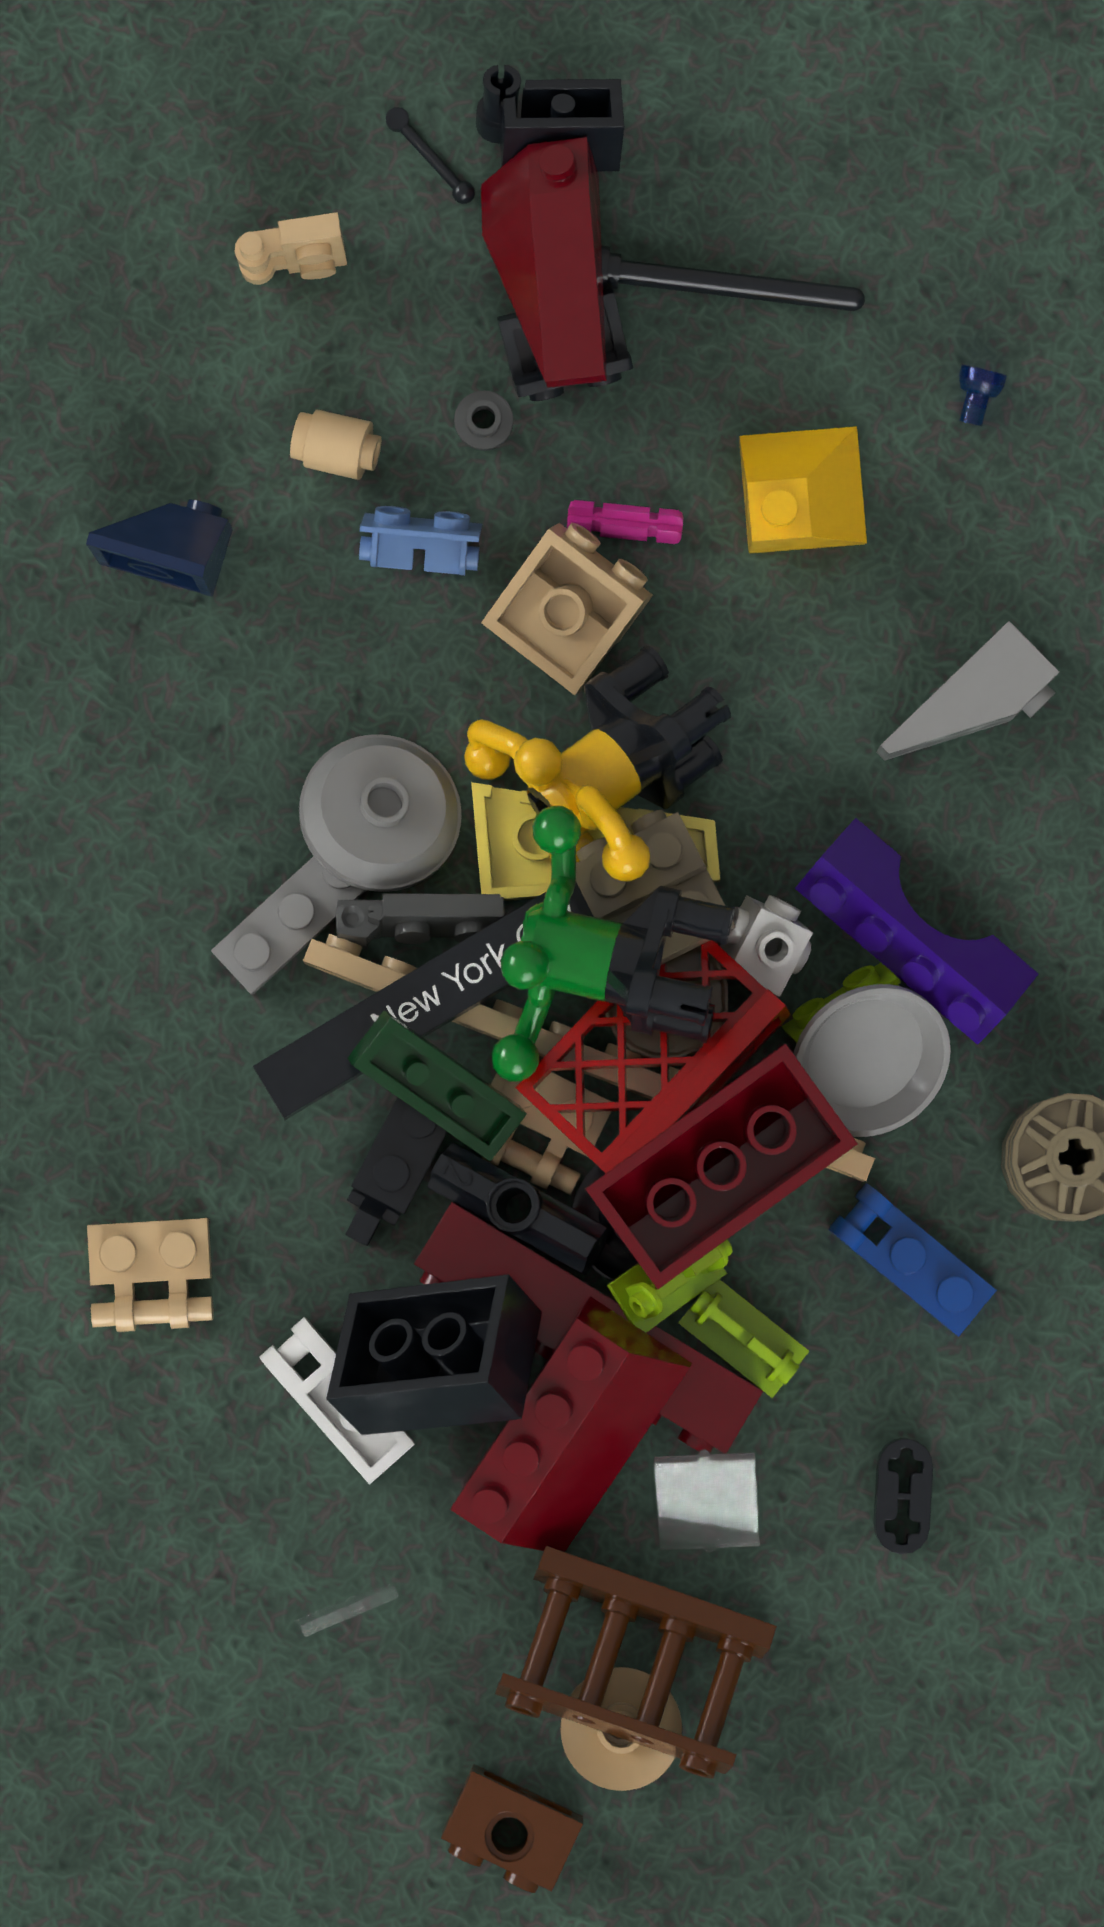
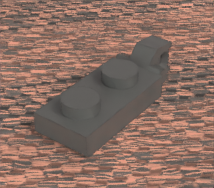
M383 894V900H338L336 910L337 938H343L363 946H367L374 938L380 939L381 937H395L397 942L403 944H421L428 942L431 937H455V940L460 943L504 917V897H501L500 894Z

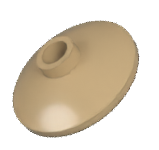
M614 1667L601 1707L636 1719L650 1674L629 1667ZM584 1680L573 1690L570 1695L571 1697L578 1699ZM670 1693L659 1727L682 1735L680 1711L674 1697ZM561 1718V1740L567 1758L581 1776L599 1787L616 1791L644 1787L663 1775L675 1759L674 1756Z

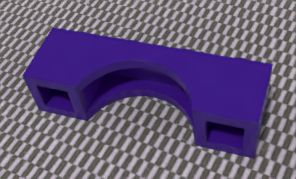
M855 818L819 858L795 889L911 989L930 1002L938 1012L978 1045L1008 1014L1039 973L994 935L978 940H962L945 935L927 924L913 910L903 893L899 878L901 856Z

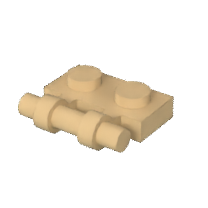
M338 212L278 221L279 228L246 232L235 244V255L242 276L247 282L256 285L267 283L277 270L288 269L289 274L300 272L301 278L313 280L330 277L336 273L335 267L347 265Z
M552 1072L535 1089L549 1104L576 1103V1084ZM496 1073L491 1086L520 1105L527 1113L520 1124L551 1140L542 1155L511 1140L516 1131L515 1129L490 1163L498 1166L500 1161L532 1176L530 1182L545 1190L551 1185L571 1195L581 1173L560 1164V1161L567 1147L586 1157L588 1156L515 1088L520 1082H509ZM585 1089V1103L612 1102ZM611 1111L585 1112V1138L594 1146ZM576 1112L560 1113L577 1129Z
M209 1218L87 1225L90 1285L114 1284L115 1290L114 1302L91 1304L93 1328L116 1326L117 1332L136 1331V1325L170 1323L171 1329L190 1328V1322L213 1320L212 1296L189 1298L188 1280L212 1278ZM168 1281V1299L135 1301L134 1283Z

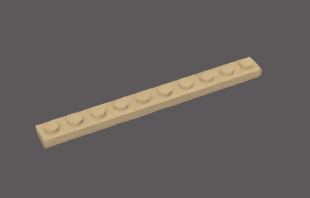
M329 934L326 943L311 939L303 962L310 967L374 992L380 991L417 969L410 964L388 956L384 957L381 965L359 957L362 946L343 938H337V936ZM496 999L493 1009L479 1004L451 1022L500 1040L505 1036L514 1034L523 1009ZM552 1021L549 1031L541 1028L535 1043L539 1056L544 1058L571 1027ZM608 1043L605 1052L584 1045V1060L618 1059L617 1045ZM575 1047L562 1061H575ZM626 1049V1059L641 1058V1055ZM669 1066L670 1080L680 1071L679 1069ZM642 1067L627 1068V1090L652 1100L661 1091V1074ZM618 1068L584 1070V1074L618 1086ZM854 1138L858 1145L826 1168L864 1182L867 1181L875 1158L863 1154L866 1143Z

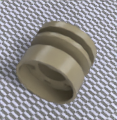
M1066 1093L1032 1104L1013 1120L1002 1142L1001 1170L1008 1190L1024 1209L1046 1220L1068 1222L1085 1221L1104 1214L1103 1100L1093 1095ZM1068 1140L1073 1141L1075 1150H1085L1087 1155V1162L1077 1165L1076 1175H1073L1070 1165H1060L1059 1153L1065 1152L1069 1148Z

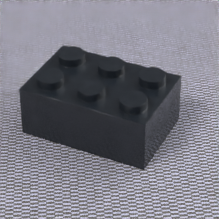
M509 1274L350 1293L326 1400L361 1435L522 1419L542 1311Z

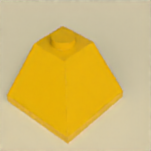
M857 426L739 436L749 554L867 544Z

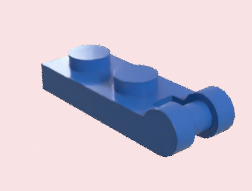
M865 1183L854 1196L858 1200L857 1204L845 1218L839 1215L828 1230L954 1335L959 1337L997 1290L896 1208L881 1193ZM878 1217L890 1228L875 1245L863 1233L875 1218Z

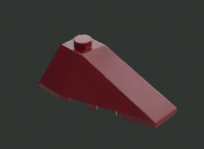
M587 137L528 144L481 184L482 236L547 388L607 381L599 176Z

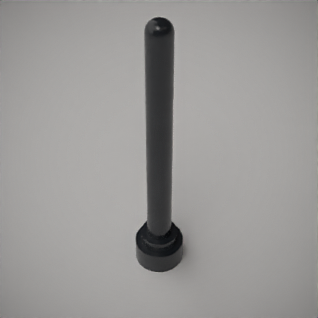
M601 245L603 290H606V288L618 289V284L847 311H857L865 303L864 293L855 287L621 260V254L610 253V246Z

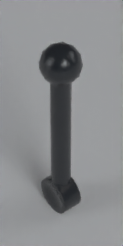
M400 107L390 109L386 114L388 128L393 132H401L453 189L452 196L455 201L460 204L471 202L475 196L473 185L467 181H461L409 125V115L406 110Z

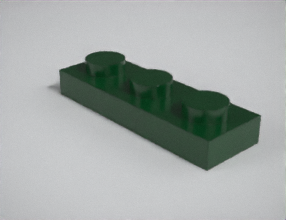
M385 1010L347 1058L355 1068L490 1162L527 1115L520 1105Z

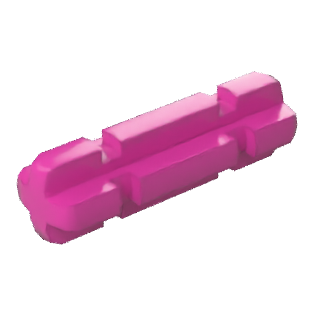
M574 500L570 502L568 507L567 528L571 523H576L590 532H600V537L647 541V537H656V542L677 544L682 538L684 518L681 511L659 508V513L650 512V507L603 503L602 508L594 507V502Z

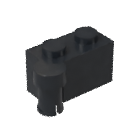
M498 65L490 67L484 73V92L477 105L476 128L483 139L491 143L500 144L501 167L528 144L587 137L597 172L620 171L625 127L621 79L526 80L521 103L519 101L521 77L515 68L504 65V77L502 79L498 78Z

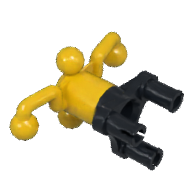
M644 646L640 649V652L611 673L600 672L585 683L584 693L591 732L562 753L549 740L541 738L528 740L517 732L491 721L480 719L471 723L467 731L469 744L464 754L465 765L473 776L493 780L504 774L510 765L512 757L516 773L528 785V799L536 814L550 806H564L572 810L581 825V836L576 845V853L585 845L595 841L588 831L600 829L607 841L602 853L603 867L612 878L630 882L642 877L649 868L650 850L641 837L630 834L626 823L616 810L636 795L663 809H668L683 798L686 787L713 767H717L722 763L723 759L718 747L708 735L705 737V734L720 723L730 719L731 712L728 705H724L720 709L716 707L724 699L714 688L709 686L672 715L663 713L660 716H654L632 704L633 700L658 682L664 681L668 678L669 674L661 656L650 646Z

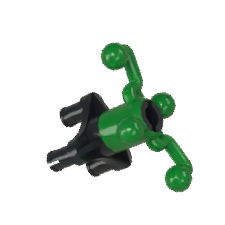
M550 806L540 811L532 824L533 837L540 849L551 854V883L546 891L544 902L532 906L526 912L523 918L521 941L510 945L501 957L503 977L509 985L519 990L528 989V998L514 1034L501 1038L492 1050V1065L497 1074L509 1082H520L536 1072L539 1065V1053L535 1043L556 991L618 1004L630 1021L632 1032L652 1036L654 1030L707 1043L715 1012V1005L709 1002V999L712 997L713 986H703L659 976L666 937L671 938L673 932L727 945L735 907L682 897V890L659 886L624 923L567 911L569 900L576 884V845L581 836L580 821L572 810L564 806Z

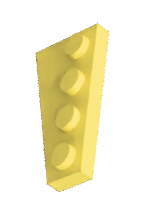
M471 782L481 894H500L501 897H504V901L533 899L545 893L551 883L550 854L540 849L534 840L532 824L537 814L530 804L527 791L492 787V785ZM624 807L616 810L626 823L630 834H634L631 829L633 822L653 812L652 810L640 808L637 810ZM665 813V815L669 817L672 813ZM680 815L712 881L720 882L715 820ZM600 829L588 831L594 840L604 838Z

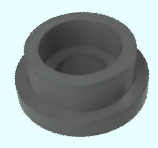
M485 390L476 391L463 398L457 406L454 416L455 429L459 438L467 446L481 451L492 450L501 446L509 438L513 429V412L508 402L499 394ZM480 410L490 411L495 416L494 424L487 429L476 427L472 421L475 413Z

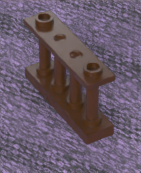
M546 1546L533 1580L545 1584L543 1590L548 1596L521 1677L517 1678L503 1673L498 1683L495 1694L507 1698L505 1707L517 1713L539 1718L541 1711H545L681 1759L679 1764L681 1769L697 1776L714 1778L716 1771L726 1774L733 1767L737 1754L717 1748L743 1663L750 1662L752 1656L760 1659L764 1657L771 1647L777 1626ZM579 1596L602 1603L601 1611L606 1615L577 1699L545 1688L543 1685L571 1602H578ZM637 1616L659 1623L658 1631L663 1636L637 1717L634 1719L603 1708L601 1705L628 1623L635 1622ZM694 1636L717 1643L716 1651L721 1655L695 1737L691 1739L660 1728L659 1725L686 1642H693Z

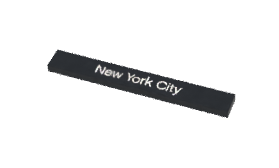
M576 882L567 911L594 917ZM546 892L255 1064L253 1069L284 1120L364 1074L355 1068L347 1058L384 1010L424 1038L511 986L502 975L501 957L510 945L521 941L523 918L526 912L532 906L544 902Z

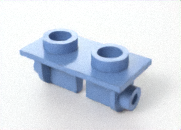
M380 506L375 508V514L365 513L363 516L360 532H370L372 537L361 536L359 560L370 561L371 567L412 570L414 549H424V571L465 576L466 570L478 571L480 547L468 546L469 542H479L482 524L469 523L470 516L467 514L443 511L435 513L434 519L410 517L411 511L409 509L396 506Z

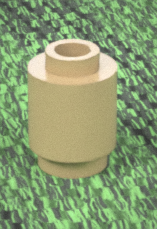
M316 409L313 414L301 412L298 415L291 439L290 457L303 461L305 468L360 480L365 469L375 470L380 455L382 439L381 436L373 434V423L371 421Z

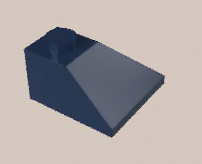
M189 499L187 507L169 503L89 532L86 545L100 565L213 597L233 529L229 520L221 517L223 511L221 508L206 502Z

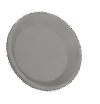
M390 735L359 736L341 742L331 748L310 770L303 785L299 801L301 831L314 858L337 879L356 888L368 891H397L410 888L428 879L449 858L455 847L461 827L462 815L459 794L446 768L423 747L406 739Z
M876 984L850 990L822 1007L801 1033L794 1050V1055L853 1137H868L884 1134L905 1125L931 1103L945 1080L950 1062L951 1048L946 1025L930 1002L910 989L890 984Z

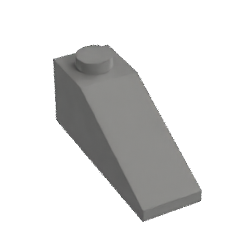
M1008 621L880 745L876 753L885 761L1009 722L1021 710L1031 718L1056 693L1048 684L1058 675L1059 671Z

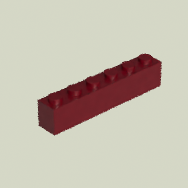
M453 1202L447 1208L414 1265L424 1270L419 1280L423 1284L509 1274L542 1311L535 1352L547 1360L590 1296L628 1321L616 1301ZM657 1326L653 1327L646 1333L691 1362L692 1365L652 1424L657 1425L661 1416H664L683 1428L677 1439L707 1457L714 1447L726 1454L763 1391Z

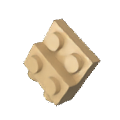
M558 523L546 531L481 624L572 694L576 695L582 690L585 683L588 682L612 647L622 639L650 601L653 594L643 587L648 579L637 567L623 559H618L614 565L599 554L596 549L601 543L586 528L576 523H571L566 528Z

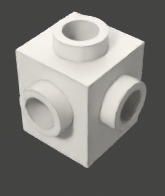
M746 895L741 907H735L733 922L736 928L730 931L727 945L721 944L720 947L763 987L780 997L792 973L797 974L807 962L811 951V942L809 940L813 932L797 920L801 911L791 904L772 895L768 896L764 904Z

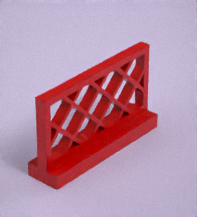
M710 940L700 945L702 971L667 972V962L660 967L659 976L680 981L702 980L703 986L710 985V980L736 979L751 993L748 999L735 1012L714 1013L713 1022L725 1023L712 1037L710 1031L707 1043H703V1046L694 1056L669 1057V1033L660 1032L661 1058L626 1059V1026H630L631 1023L618 1004L617 1017H604L615 1004L597 1000L539 1062L536 1072L515 1087L605 1173L716 1094L790 1016L787 1006L769 989L767 990L715 941ZM709 955L725 970H710ZM617 1026L618 1059L584 1060L583 1038L593 1027ZM575 1047V1061H562ZM669 1066H683L670 1080ZM661 1067V1091L651 1101L627 1102V1068ZM618 1068L619 1102L585 1103L584 1070ZM575 1070V1104H549L535 1089L552 1071ZM642 1110L628 1125V1111ZM619 1111L620 1134L601 1153L585 1138V1112ZM576 1112L577 1129L560 1113Z

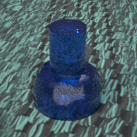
M961 364L958 377L960 388L966 391V396L959 421L982 426L989 398H995L1005 387L1007 375Z

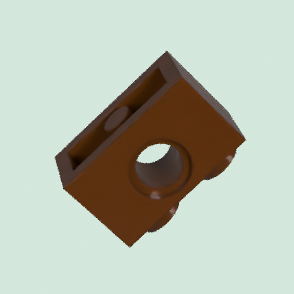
M473 1764L443 1828L441 1839L451 1843L448 1849L450 1854L466 1863L481 1867L485 1859L506 1869L503 1878L525 1891L536 1893L538 1887L541 1886L552 1892L583 1826V1816ZM503 1818H516L525 1825L528 1835L523 1843L516 1847H504L495 1840L492 1829Z

